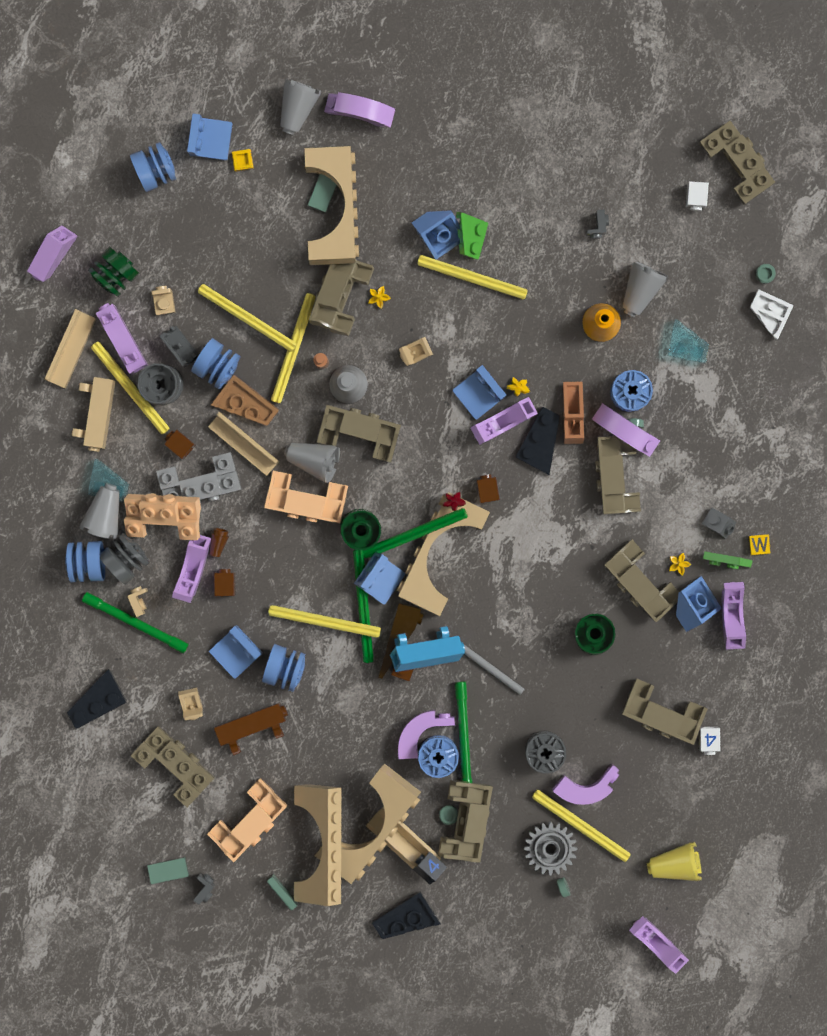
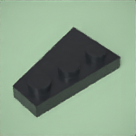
M542 407L516 458L550 475L560 415Z
M110 668L67 712L75 729L127 703Z
M421 891L374 920L372 924L380 937L386 939L407 932L441 925V922Z

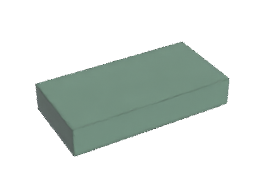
M320 174L308 206L326 213L337 185L330 178Z
M185 857L147 865L151 884L189 877Z
M274 874L270 876L267 883L288 908L293 910L297 907L298 902L294 901V897Z

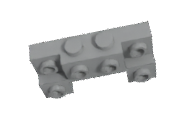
M229 452L212 457L216 472L179 481L175 466L156 471L163 496L172 494L182 497H199L200 500L208 499V502L218 500L220 495L242 490L232 453Z

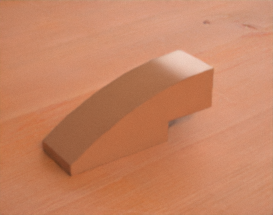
M563 382L564 444L584 443L582 382Z

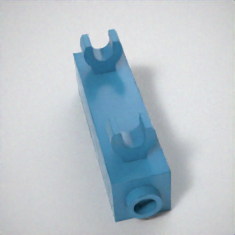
M446 626L440 627V631L436 632L437 640L407 644L405 633L398 634V638L394 639L396 647L390 656L395 671L399 672L459 661L465 653L464 644L459 636L449 637V630Z

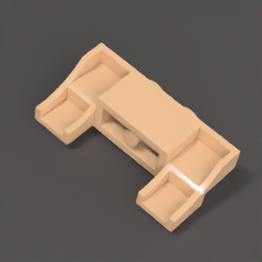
M273 471L264 508L287 512V517L297 519L299 515L306 516V520L317 522L318 519L341 523L348 490L347 485L329 482L327 495L324 497L290 490L292 474Z
M151 493L147 495L128 494L124 498L126 510L124 525L128 537L144 538L147 535L146 524L178 526L180 540H198L200 538L199 518L201 505L199 497H182L172 494L161 496Z
M261 778L247 792L257 804L233 830L220 820L207 834L233 862L250 845L254 847L261 840L259 835L263 831L267 833L274 826L272 822L287 807V804Z

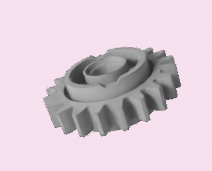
M552 821L549 822L548 827L542 822V829L534 826L536 833L529 831L532 839H525L530 844L529 846H524V850L530 851L525 854V857L532 858L528 862L529 865L536 863L535 871L541 867L542 874L546 870H548L550 876L553 870L560 874L559 868L566 871L565 864L572 865L570 858H576V855L572 853V851L577 850L576 846H572V844L576 843V839H569L573 833L568 832L566 834L567 827L564 826L560 829L559 822L555 827H553ZM548 844L556 846V850L553 853L546 852L545 848Z

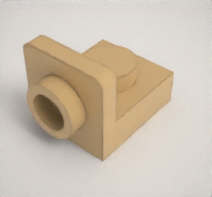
M159 286L155 288V291H151L157 316L176 313L173 292L170 288L167 289V286Z
M141 586L131 590V595L127 596L136 617L145 614L144 610L147 609L143 599H139L138 596L148 592L147 588L142 589Z

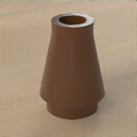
M222 528L213 529V532H211L209 555L221 557V553L229 538V531Z

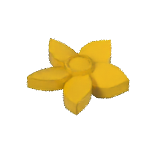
M384 286L380 287L378 292L370 289L373 297L369 300L368 304L377 302L378 307L382 309L383 301L391 299L387 294H384Z
M513 377L512 384L507 386V389L515 390V396H519L520 393L526 394L530 392L526 386L527 380L519 382Z
M681 553L678 558L670 556V560L674 564L670 566L669 571L677 570L683 576L685 572L684 567L691 565L688 561H684V553Z

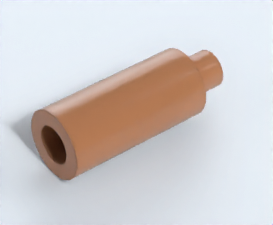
M318 353L314 356L313 361L317 368L325 369L328 367L329 360L325 354Z

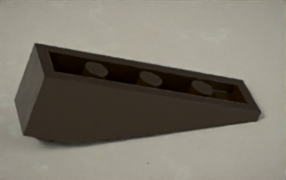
M401 603L398 604L378 678L382 679L393 663L390 654L396 647L394 639L398 638L397 635L405 633L408 641L417 624L421 625L424 615L420 613L421 609Z

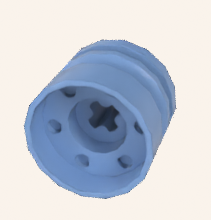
M160 142L156 143L157 153L154 152L152 146L148 147L150 153L148 157H146L142 150L130 155L136 173L146 192L158 188L156 178L160 177L164 184H167L166 174L169 175L171 181L176 180L173 162L168 151Z
M212 338L199 354L191 372L202 379L210 373L208 383L212 384L217 379L214 387L221 389L233 376L241 356L234 354L230 359L233 352L230 349L222 355L221 352L224 345Z
M636 370L625 371L618 375L611 384L610 396L614 405L626 412L638 411L646 406L653 393L652 383L648 376ZM628 386L631 388L636 387V395L628 394Z
M102 541L88 542L87 550H84L82 542L77 543V548L75 543H68L65 564L70 582H76L77 577L80 582H84L86 573H88L90 581H104L105 565L100 560V553L104 551Z
M274 644L262 682L274 686L278 679H282L281 688L285 689L288 681L291 682L289 691L294 692L295 687L300 683L305 668L306 654L300 653L298 660H295L297 651L293 650L290 657H286L287 648Z
M444 735L428 737L419 748L418 761L421 769L427 775L434 778L450 775L458 764L459 754L456 744ZM437 752L444 756L440 762H437V759H433Z

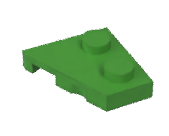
M457 212L456 218L460 219V229L458 230L460 254L479 260L488 222L462 212Z

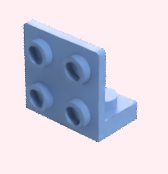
M192 114L188 154L190 156L227 160L232 122L202 118L200 114Z
M483 365L453 389L454 394L476 420L506 397L505 392Z
M375 552L354 584L380 603L386 604L405 576V572L389 562L386 556Z
M237 625L209 651L234 679L263 653Z

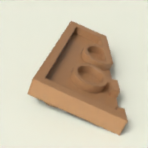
M236 375L231 377L211 404V406L238 414L266 426L270 424L279 412L277 407Z

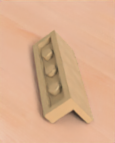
M75 309L45 380L66 389L96 318Z
M218 412V416L208 427L268 476L280 461L221 412Z
M384 807L366 825L376 836L380 834L384 825ZM398 822L395 826L398 830L393 837L390 838L388 836L385 839L386 845L412 869L416 866L415 860L421 854L425 855L431 852L439 860L441 859L436 852L404 823Z

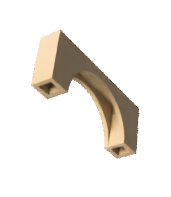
M351 146L304 148L306 173L322 174L330 178L339 187L345 199L344 214L338 226L327 236L318 240L308 241L309 264L356 263V257H359V245H355V238H358V227H354V220H358L357 208H354L353 201H357V190H353V183H356V171H352V164H356L355 152L351 153Z
M443 494L439 505H441L439 513L434 512L430 521L454 512L451 506L443 507V503L448 501L446 495ZM464 500L466 505L457 508V510L465 508L468 514L466 519L422 537L425 542L422 547H417L414 554L416 560L414 564H409L405 572L408 577L405 582L401 581L397 589L400 592L399 597L438 616L441 615L448 598L436 590L428 576L427 556L431 545L439 535L453 527L472 526L482 530L490 513Z
M386 764L379 769L369 783L378 792L384 805L385 820L380 834L371 841L362 844L341 842V877L350 884L355 879L357 881L361 879L365 873L363 868L366 865L370 867L376 859L374 856L376 851L381 852L386 846L385 839L388 836L390 838L393 837L398 830L395 826L398 822L403 823L409 815L407 810L410 807L414 809L420 801L417 797L421 791ZM322 847L315 855L319 860H321Z
M311 784L294 786V805L306 809L313 816L322 838V855L317 870L307 880L294 882V901L323 906L341 904L342 797L340 787Z

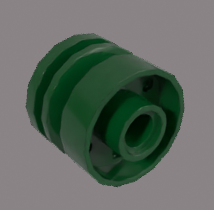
M109 246L101 255L106 263L102 265L95 261L94 264L100 270L96 272L90 267L88 271L103 289L119 297L121 293L115 287L119 285L125 290L126 287L121 280L124 278L132 282L139 275V272L132 267L133 263L120 251L117 253Z
M354 509L343 517L340 524V533L344 542L350 548L367 550L379 541L381 525L378 518L371 511ZM359 525L366 527L365 532L362 534L356 533V527Z
M598 613L583 617L575 630V641L578 647L591 655H599L608 651L616 637L612 621ZM598 630L600 638L592 639L590 631Z

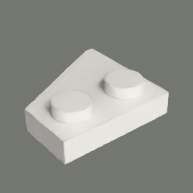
M757 290L750 309L773 338L777 340L793 305L766 292Z

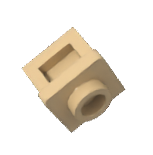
M426 337L399 348L400 357L407 366L433 355Z
M193 688L179 691L178 696L184 720H196L202 717L203 706L198 689Z

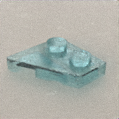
M675 319L667 356L705 364L710 344L697 336L691 329L684 326L679 320Z
M95 459L87 495L96 496L99 488L109 483L117 486L116 489L120 491L119 502H124V498L128 495L130 484L99 459Z

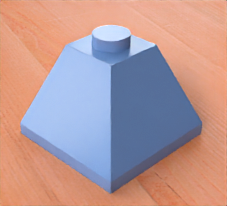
M451 210L426 212L412 222L418 235L435 259H438L460 244L458 238L460 225Z
M701 576L679 592L676 616L687 632L703 624L722 609Z

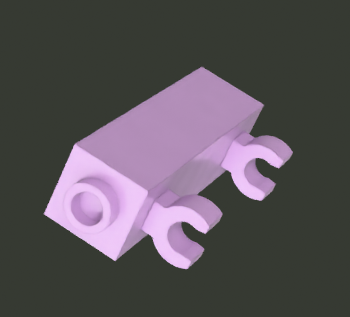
M109 303L101 306L96 315L129 374L133 375L147 367L148 364L116 306L113 304L109 305Z

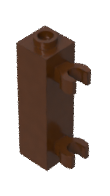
M279 702L218 725L214 730L220 745L229 743L234 756L241 752L237 740L270 727H272L276 739L283 737L284 733L280 723L287 720L288 712L285 705L281 706Z

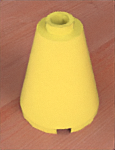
M690 842L651 858L650 863H647L648 873L652 874L653 878L700 881L702 877L698 876V874L702 872L699 853L694 852L693 847H697L696 843Z

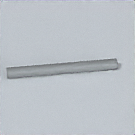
M464 645V654L519 695L522 694L524 691L523 687Z

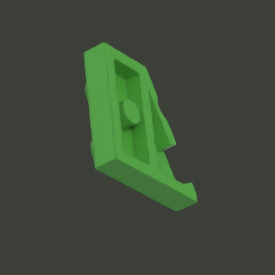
M704 551L703 559L709 560L711 565L720 566L722 562L727 563V567L738 569L739 566L749 568L752 566V560Z

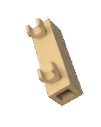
M94 377L93 385L80 383L79 391L90 392L91 399L86 430L73 428L72 436L84 438L83 445L89 446L88 450L99 452L100 448L105 449L115 388L114 380Z

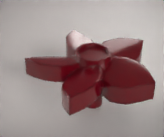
M460 492L455 493L454 496L446 493L448 501L443 503V507L451 506L452 511H456L458 507L466 505V502L461 499Z

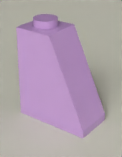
M60 226L48 233L27 272L32 274L33 278L42 282L50 278L76 240L77 235L64 226Z

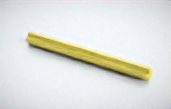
M423 255L419 256L417 262L419 266L520 299H525L528 292L527 289Z
M202 284L198 289L199 294L290 352L296 348L297 344L205 284Z
M307 293L291 338L297 345L292 352L287 350L271 397L273 402L281 403L315 303L316 296Z
M100 342L94 343L91 346L94 353L161 434H165L169 430L168 425L151 404L141 396L137 387Z
M274 605L270 606L268 612L270 616L376 638L380 636L381 632L380 627Z
M540 790L534 792L532 798L623 862L629 859L630 853Z

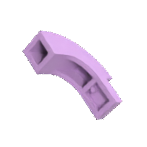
M338 92V94L329 93L324 112L333 115L349 116L364 120L375 126L391 128L395 109L368 98Z
M527 397L502 412L471 427V430L480 445L538 413L530 398Z
M603 403L592 418L600 426L649 457L660 442V440Z
M200 535L198 540L189 541L183 568L172 598L191 603L204 570L211 538Z
M743 582L724 583V588L722 589V622L726 650L745 648Z
M428 710L413 717L406 724L400 735L398 745L399 759L418 758L417 742L422 732L434 726L455 725L454 716H450V713H440L439 717H435V710Z
M611 764L597 782L587 786L578 785L563 775L552 790L568 802L581 805L592 804L604 799L613 791L608 784L609 782L613 783L618 778L619 774L617 772L619 769Z
M642 916L639 920L635 921L629 930L675 974L689 961L647 918Z

